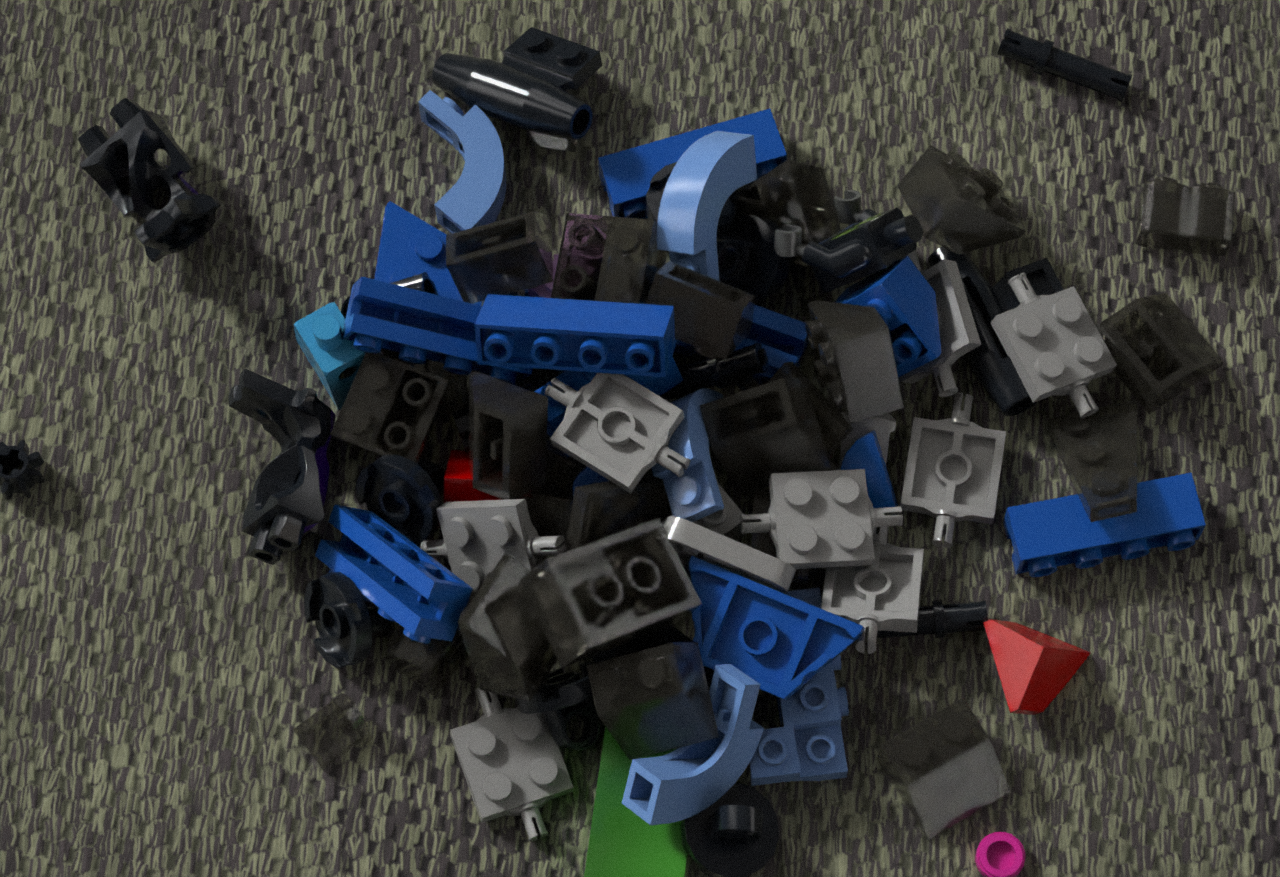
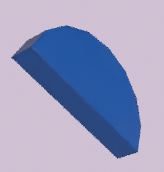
M875 430L859 437L846 452L840 470L865 469L867 493L873 508L897 507L898 503Z

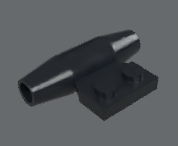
M530 27L504 50L502 63L491 59L445 53L438 58L433 67L432 80L438 88L466 106L472 108L476 104L486 115L529 132L581 139L586 135L591 126L593 118L592 109L586 103L566 92V90H576L602 67L600 51Z
M951 243L938 248L928 258L929 267L931 268L944 259L956 261L981 341L980 346L964 354L972 372L1005 416H1015L1027 411L1037 402H1032L1010 357H1008L995 333L991 321L996 315L1017 308L1020 305L1015 293L1008 284V281L1018 274L1026 273V277L1037 296L1051 295L1064 290L1048 258L1006 272L992 288L991 284L960 244Z

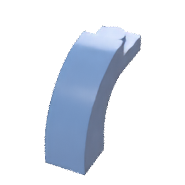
M429 90L418 101L421 121L451 144L465 161L458 181L434 204L437 222L465 246L472 249L490 230L504 202L506 171L502 144L494 125L476 104L464 115L461 108L448 97L442 100L433 91Z
M724 131L712 132L695 141L682 154L674 166L664 188L657 221V250L669 251L673 289L711 294L720 289L716 240L718 221L722 208L729 196L738 188L757 180L754 135Z
M708 388L699 389L671 402L683 410L685 417L670 437L668 447L683 457L690 459L687 470L683 468L684 474L678 477L675 473L658 463L652 467L653 476L663 479L673 516L691 522L724 509L710 459L709 447L735 436L723 394Z
M732 664L716 665L705 710L694 733L683 745L671 753L658 757L632 759L622 804L649 825L674 823L692 817L720 799L742 775L760 742L764 728L753 721L752 716L761 684Z

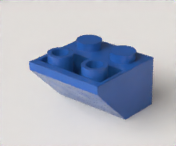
M908 255L848 287L821 316L875 389L938 358L942 353L935 291Z

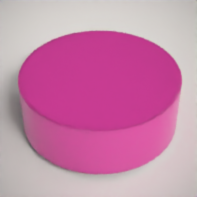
M1006 832L991 833L985 836L978 845L975 854L976 866L984 877H1017L1025 863L1024 847L1012 834Z

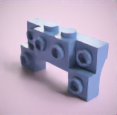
M819 587L788 591L786 594L821 608L822 601ZM840 655L786 701L776 697L781 727L763 730L758 747L749 763L751 786L790 781H823L847 778L848 769L841 730V717L849 715L848 700L845 687H836L834 674L835 670H841Z

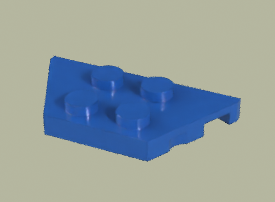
M389 201L385 206L374 280L391 283L427 272L429 278L434 282L439 296L481 306L486 283L496 275L508 274L516 277L524 287L525 296L529 297L528 282L393 202ZM501 286L499 293L491 294L510 295V288Z
M694 556L690 558L689 571L691 572L692 583L691 609L695 635L693 638L694 662L714 671L716 665L732 664L761 684L759 690L786 701L863 634L865 628L860 624Z

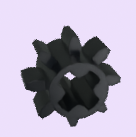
M21 440L17 446H7L4 442L0 443L1 493L6 500H10L13 493H23L27 498H30L31 492L29 489L34 486L35 482H45L41 472L35 469L41 466L44 460L39 452H33L29 455V447L25 440ZM20 464L23 466L21 470L17 469ZM9 469L12 470L10 475L7 473Z

